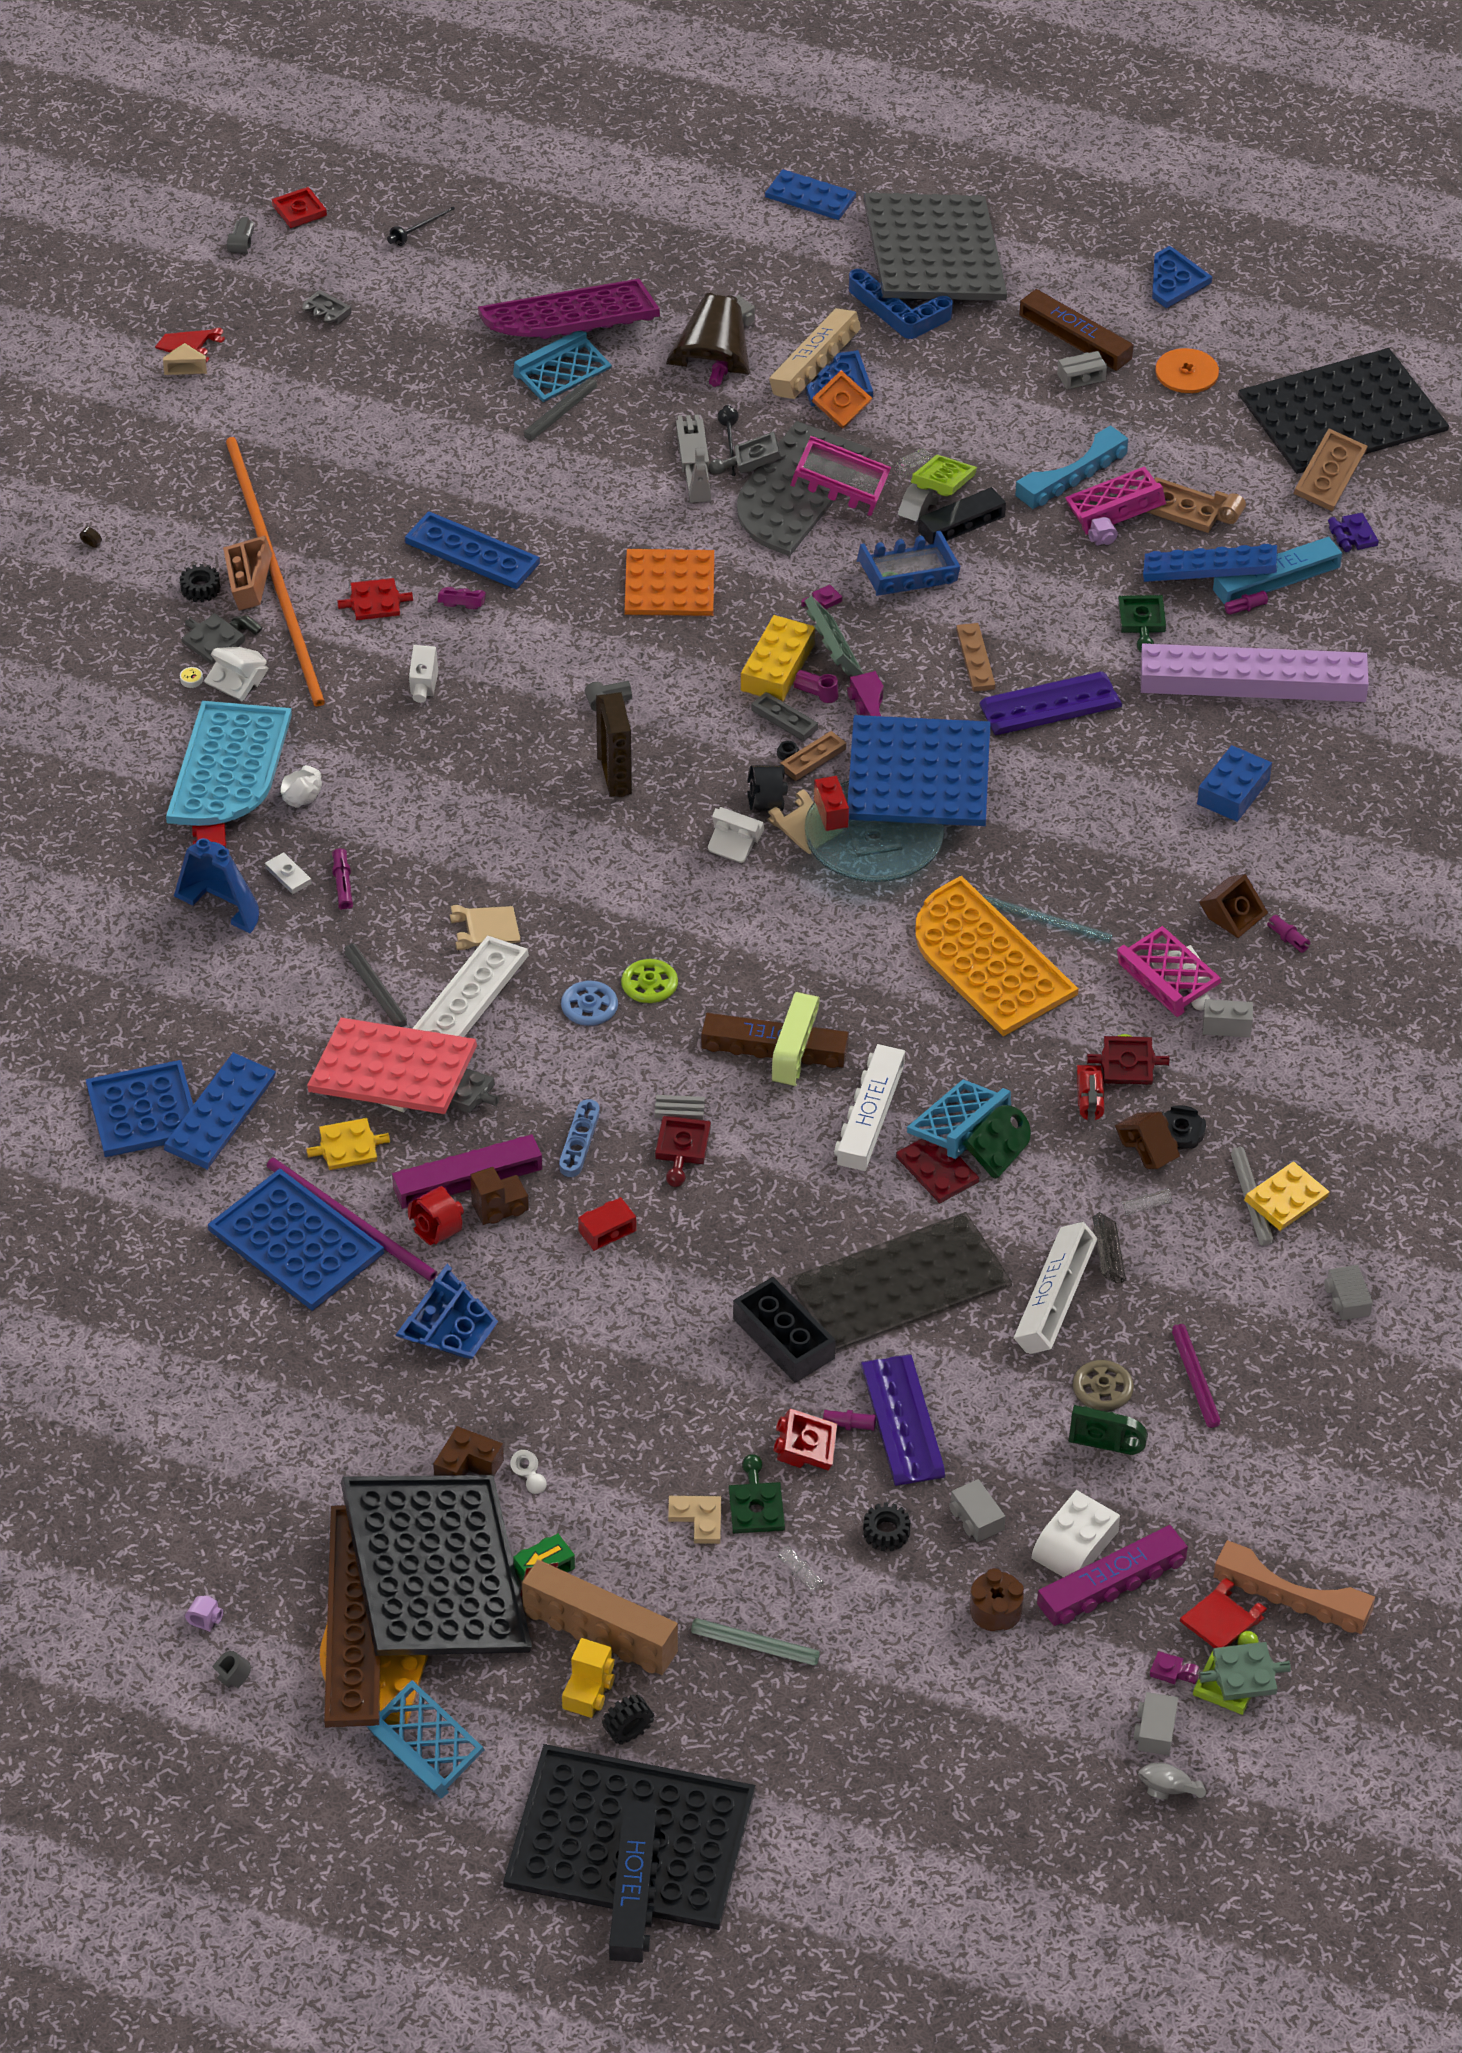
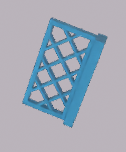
M575 331L515 361L513 376L521 379L539 399L545 402L583 383L589 377H594L610 369L612 365L587 339V332ZM586 347L590 351V355L578 353V350ZM564 357L574 358L573 363L562 362L561 359ZM576 359L588 360V366L575 364ZM591 361L601 363L603 366L597 368L591 367L590 364ZM551 365L556 366L557 369L554 372L544 370V367ZM559 367L572 369L571 374L560 373ZM574 370L587 371L583 376L573 375ZM536 374L540 375L539 380L530 379L528 375ZM542 376L554 377V383L542 381ZM557 378L570 380L566 385L557 384ZM540 387L552 388L553 390L545 395L540 390Z
M962 1080L907 1126V1133L946 1148L947 1156L956 1159L967 1149L962 1142L992 1110L1002 1105L1011 1106V1091L1002 1088L999 1092H994L969 1081ZM963 1089H966V1090H968V1091H970V1092H973V1093L960 1094V1092H962ZM986 1098L989 1099L988 1101H984V1102H980V1100H979V1099H986ZM975 1100L976 1102L963 1104L962 1101ZM952 1102H958V1103H959V1105L946 1106L947 1103H952ZM977 1110V1111H975L974 1113H969V1114H966V1112H965V1111ZM961 1112L962 1114L949 1116L948 1113ZM938 1114H944V1115H945L944 1117L932 1118L933 1115H938ZM963 1122V1123H961L960 1125H955V1126H952V1124H951V1123ZM947 1124L948 1126L935 1128L934 1125ZM930 1126L931 1128H930V1129H920L919 1127ZM949 1134V1135H947V1138H946V1139H945V1138H942V1137H940V1136H937V1135Z
M413 1680L380 1712V1725L366 1726L440 1799L449 1793L447 1788L485 1750ZM415 1690L419 1694V1705L406 1706V1697ZM435 1709L437 1711L436 1722L423 1723L424 1710ZM418 1711V1723L405 1724V1712ZM400 1712V1724L388 1725L384 1721L391 1713ZM453 1726L455 1728L454 1739H441V1727ZM436 1727V1740L422 1741L423 1728ZM418 1729L417 1741H404V1730ZM471 1743L475 1747L468 1756H459V1744ZM454 1744L453 1757L440 1758L441 1745ZM435 1746V1758L423 1759L422 1747ZM440 1763H453V1771L444 1779L439 1774Z

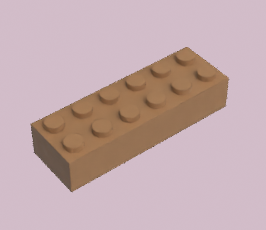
M541 1560L536 1561L522 1582L523 1608L529 1618L543 1620L555 1630L567 1631L579 1641L581 1638L609 1646L611 1647V1652L617 1654L621 1660L627 1663L632 1661L639 1664L648 1673L656 1672L663 1675L678 1652L677 1622Z

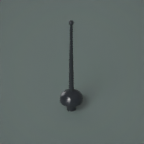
M451 207L406 230L400 226L392 227L390 229V236L387 237L388 243L397 244V241H400L402 243L398 245L403 246L407 242L408 233L455 208Z
M725 405L718 412L717 418L720 424L727 426L731 458L734 457L731 426L738 421L739 414L730 405ZM732 466V476L736 475L734 466Z

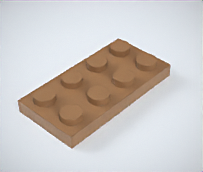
M1328 429L1293 494L1333 512L1368 446Z

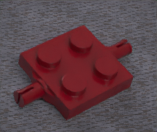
M1104 1036L1102 1053H1087V1064H1101L1104 1071V1084L1152 1085L1155 1065L1169 1066L1170 1056H1155L1152 1048V1037Z

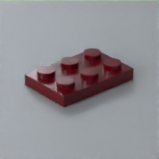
M920 1139L896 1152V1158L939 1204L979 1183V1176L960 1156L956 1159L947 1156L946 1148L924 1139Z

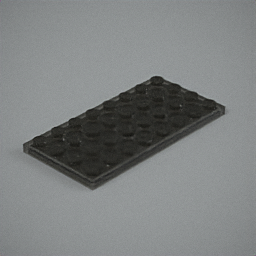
M963 1212L788 1278V1284L801 1305L836 1340V1354L1012 1287V1280L967 1212Z

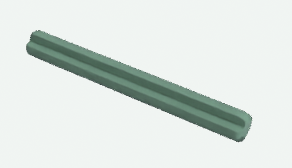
M698 1618L694 1619L691 1627L693 1634L810 1665H817L820 1657V1651Z

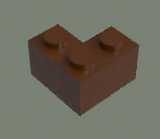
M1162 1112L1136 1113L1114 1125L1122 1144L1125 1147H1136L1146 1169H1158L1180 1157L1178 1144L1172 1137L1168 1128V1121Z
M494 1167L470 1174L472 1206L483 1225L488 1223L495 1224L503 1218L512 1215L519 1216L529 1210L528 1194L517 1175L500 1180Z
M456 1426L433 1463L434 1476L467 1475L469 1471L479 1475L495 1476L504 1461L503 1443Z

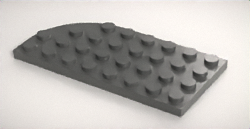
M796 421L778 443L781 459H778L773 464H765L758 467L742 487L737 499V514L742 528L759 544L784 555L791 556L834 502L828 498L829 488L818 484L816 492L812 493L808 490L810 481L798 477L795 487L790 486L810 436L822 439L866 458L872 455L871 448ZM809 453L803 466L806 469L847 485L857 473V471Z

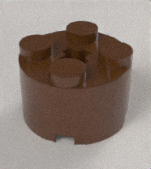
M997 1568L990 1569L987 1573L979 1576L972 1584L970 1594V1614L973 1621L987 1631H1005L1013 1628L1022 1616L1023 1585L1014 1576L1001 1572Z

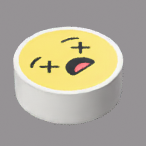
M196 667L185 668L180 673L181 684L188 688L199 686L203 682L202 671Z

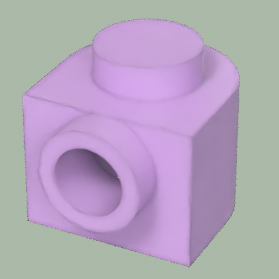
M1102 517L1092 520L1088 535L1090 541L1095 542L1096 545H1109L1115 541L1118 532L1109 518Z
M197 1596L186 1612L185 1618L189 1624L210 1632L214 1624L220 1623L223 1609L218 1608V1603L213 1598Z

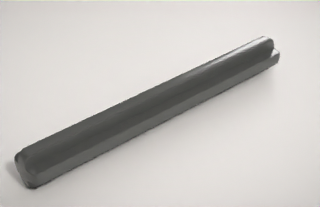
M592 377L586 379L524 431V437L530 441L534 440L597 387L596 379Z
M353 943L346 945L344 948L345 955L393 1024L398 1027L407 1025L406 1016L358 947Z

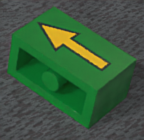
M559 1533L552 1537H546L538 1544L528 1549H523L513 1556L515 1572L522 1582L526 1568L533 1567L537 1560L547 1564L558 1562V1569L567 1573L575 1569V1554Z

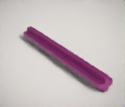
M1184 1324L1174 1325L1172 1327V1334L1206 1425L1209 1428L1218 1427L1221 1419L1186 1326Z

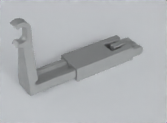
M699 414L694 415V421H692L691 416L686 415V421H683L682 416H677L676 432L682 472H685L689 502H710L709 457L703 418L699 419Z

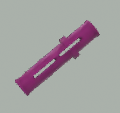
M338 848L332 852L334 861L332 872L336 878L338 907L341 910L352 909L353 901L349 878L351 868L347 862V851Z

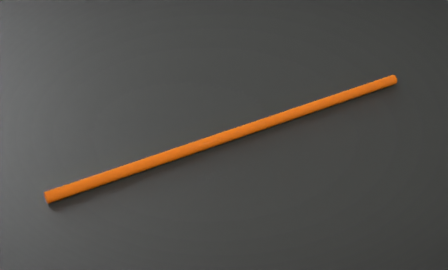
M229 437L226 440V444L257 537L266 536L272 552L269 573L315 707L325 704L237 440L234 437Z

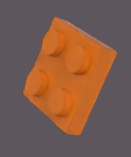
M842 370L812 398V402L841 428L847 426L872 401V397Z

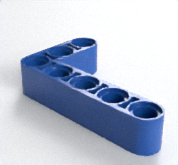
M854 269L849 273V292L904 338L914 339L948 322L952 318L953 302L948 296H938L911 309L899 298H883L880 283L865 270Z

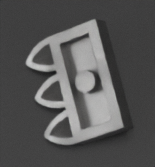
M321 290L317 291L303 304V311L313 310L314 317L324 316L326 323L335 322L339 324L352 313L351 306Z

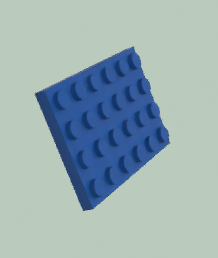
M278 1169L208 1223V1230L311 1311L384 1254L383 1246L282 1169Z

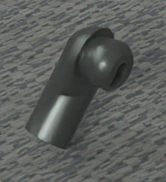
M248 615L234 617L229 623L238 631L240 629H248L254 635H257L263 628Z

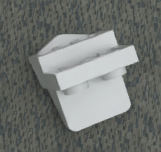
M242 647L215 648L210 655L215 659L216 663L204 682L242 702L253 685L258 687L269 668L265 666L267 663L266 659L258 651Z
M722 807L720 809L715 808L712 816L715 830L709 842L708 850L726 859L739 863L745 862L754 843H758L764 832V823Z

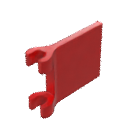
M1228 1578L1223 1579L1211 1594L1180 1618V1622L1213 1648L1230 1645L1242 1632L1247 1631L1254 1625H1258L1265 1618L1262 1614L1267 1611V1608L1258 1602L1248 1613L1231 1600L1229 1596L1232 1592L1229 1590L1235 1584Z

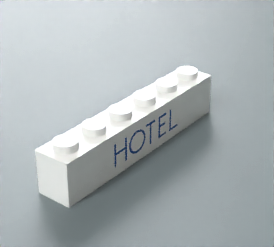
M877 1044L875 1052L869 1054L867 1067L869 1068L862 1073V1086L856 1089L854 1102L856 1103L849 1108L848 1124H843L841 1130L842 1140L841 1142L837 1141L834 1155L837 1156V1165L866 1171L904 1068L905 1050Z
M1084 1222L1060 1227L1014 1336L1016 1342L1026 1353L1033 1354L1052 1349L1097 1241V1237Z

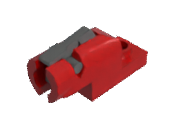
M1077 1065L1078 1106L1081 1117L1088 1120V1111L1095 1112V1120L1104 1115V1088L1101 1065Z

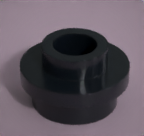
M784 741L777 748V756L780 760L784 761L798 752L799 748L793 741Z

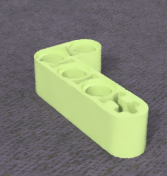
M795 992L774 1050L772 1081L792 1086L797 1085L796 1078L800 1077L801 1058L818 1012L820 997Z

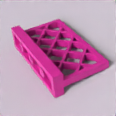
M1145 466L1065 497L1066 502L1081 523L1086 535L1091 528L1093 519L1107 517L1114 525L1166 504L1162 485L1156 483ZM1144 475L1143 480H1135V478ZM1119 484L1124 485L1123 488H1117L1115 486ZM1130 486H1138L1136 490L1129 489ZM1104 492L1102 496L1095 495L1096 493ZM1110 493L1118 494L1116 498L1108 497ZM1078 500H1084V502H1083L1082 504H1081V503H1074V502H1076V501H1078ZM1090 501L1098 502L1097 505H1089Z
M1163 926L1129 948L1122 945L1117 949L1119 964L1176 1017L1185 1013L1184 1007L1221 983V978ZM1164 936L1167 939V943H1154V940ZM1139 950H1149L1148 956H1138L1136 952ZM1165 950V955L1152 956V951ZM1169 950L1180 951L1181 957L1168 956ZM1150 963H1163L1162 969H1152ZM1167 963H1180L1179 969H1166ZM1184 963L1195 964L1196 970H1184ZM1165 976H1178L1177 982H1166L1164 980ZM1182 976H1194V983L1181 982ZM1198 977H1209L1211 979L1207 983H1198ZM1192 989V992L1183 997L1179 990Z

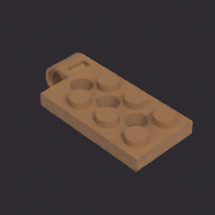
M1156 477L1154 480L1162 485L1165 499H1170L1171 501H1166L1165 505L1147 511V513L1209 533L1216 520L1228 524L1237 522L1246 507V502L1242 496L1235 493L1228 495L1216 491L1215 496H1211Z

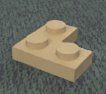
M669 1496L668 1522H694V1543L720 1544L721 1496Z

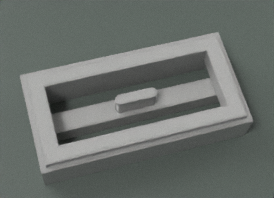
M656 1095L655 1118L670 1116L703 1120L705 1097Z

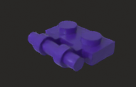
M1363 512L1342 516L1341 522L1337 521L1335 517L1328 519L1329 530L1332 534H1335L1338 546L1342 547L1345 552L1351 551V545L1354 544L1357 550L1378 546L1379 540Z

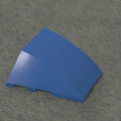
M447 1263L414 1312L396 1333V1336L455 1356L473 1359L497 1325L498 1320L478 1298L475 1299L466 1289L467 1285L457 1279L451 1272L452 1268Z

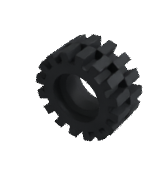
M196 564L192 565V569L187 567L186 572L182 571L180 576L182 595L189 601L193 598V602L196 603L197 600H200L202 603L204 599L210 601L212 597H217V593H220L221 588L219 572H216L214 567L211 569L210 565L204 567V564H200V567H196ZM199 581L207 582L206 584H203V585H195V584H194L195 582H199Z
M884 1502V1507L876 1504L875 1510L871 1507L868 1509V1513L865 1514L863 1520V1536L866 1538V1542L868 1544L872 1543V1548L874 1549L881 1546V1551L884 1552L885 1547H889L890 1552L894 1551V1546L898 1549L902 1548V1543L906 1544L910 1536L911 1521L909 1520V1514H904L905 1509L902 1507L897 1510V1504L894 1503L892 1507H888V1502ZM881 1522H891L897 1529L892 1532H882L877 1529V1526Z
M630 1695L629 1699L626 1696L622 1698V1702L617 1701L614 1703L616 1706L614 1708L610 1707L608 1709L609 1713H605L603 1716L605 1719L602 1720V1726L616 1744L623 1745L624 1742L628 1743L632 1738H637L639 1734L643 1735L645 1733L644 1730L651 1727L650 1723H653L655 1715L640 1695Z

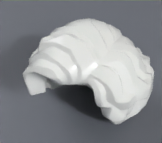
M305 765L300 771H295L285 776L282 780L281 795L286 804L299 808L301 805L313 802L322 787L320 771Z

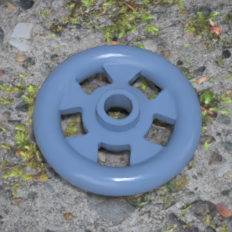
M582 981L570 986L564 992L561 999V1008L565 1016L574 1023L593 1026L602 1024L614 1016L618 1008V999L615 992L606 984L597 981ZM584 990L587 991V993L582 994L581 996L577 994ZM601 992V993L604 994L605 996H603L602 998H600V997H599L597 994H595V993ZM578 1002V1007L571 1008L570 1003ZM601 1004L608 1006L605 1011L599 1010ZM583 1012L593 1013V1015H592V1016H583L582 1013H583Z

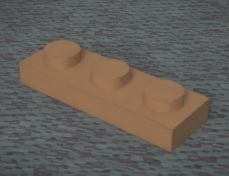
M830 731L782 761L780 765H784L785 773L794 781H797L846 750L847 743Z

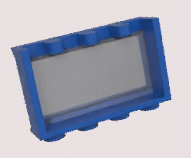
M936 532L934 544L925 545L924 537L918 536L915 539L914 547L905 549L906 544L904 540L898 539L895 543L894 551L885 552L886 547L882 542H879L875 546L874 554L871 555L864 543L860 544L856 562L861 563L876 591V596L951 584L957 581L961 566L942 532Z

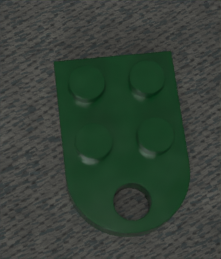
M1002 1105L992 1110L962 1144L988 1174L996 1179L1028 1145L1031 1129L1026 1116L1019 1109L1010 1105ZM1011 1117L1016 1119L1018 1123L1017 1128L1011 1124Z
M1074 1405L1068 1442L1128 1455L1138 1454L1145 1449L1148 1432L1139 1421L1114 1412H1105L1087 1406Z

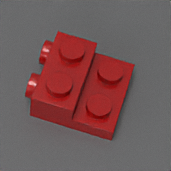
M790 1408L784 1417L781 1416L776 1425V1431L780 1432V1437L776 1439L773 1449L774 1452L778 1453L777 1460L799 1468L804 1463L829 1471L833 1465L837 1424Z

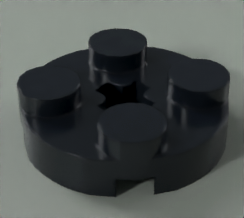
M1185 1105L1172 1106L1171 1110L1165 1113L1164 1111L1162 1112L1168 1121L1169 1131L1176 1140L1179 1149L1195 1148L1203 1140L1206 1131V1121L1204 1117L1202 1119L1198 1115L1196 1109ZM1184 1125L1185 1129H1178L1177 1127Z

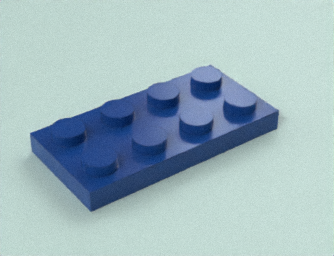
M782 169L765 192V197L840 220L856 198V192Z

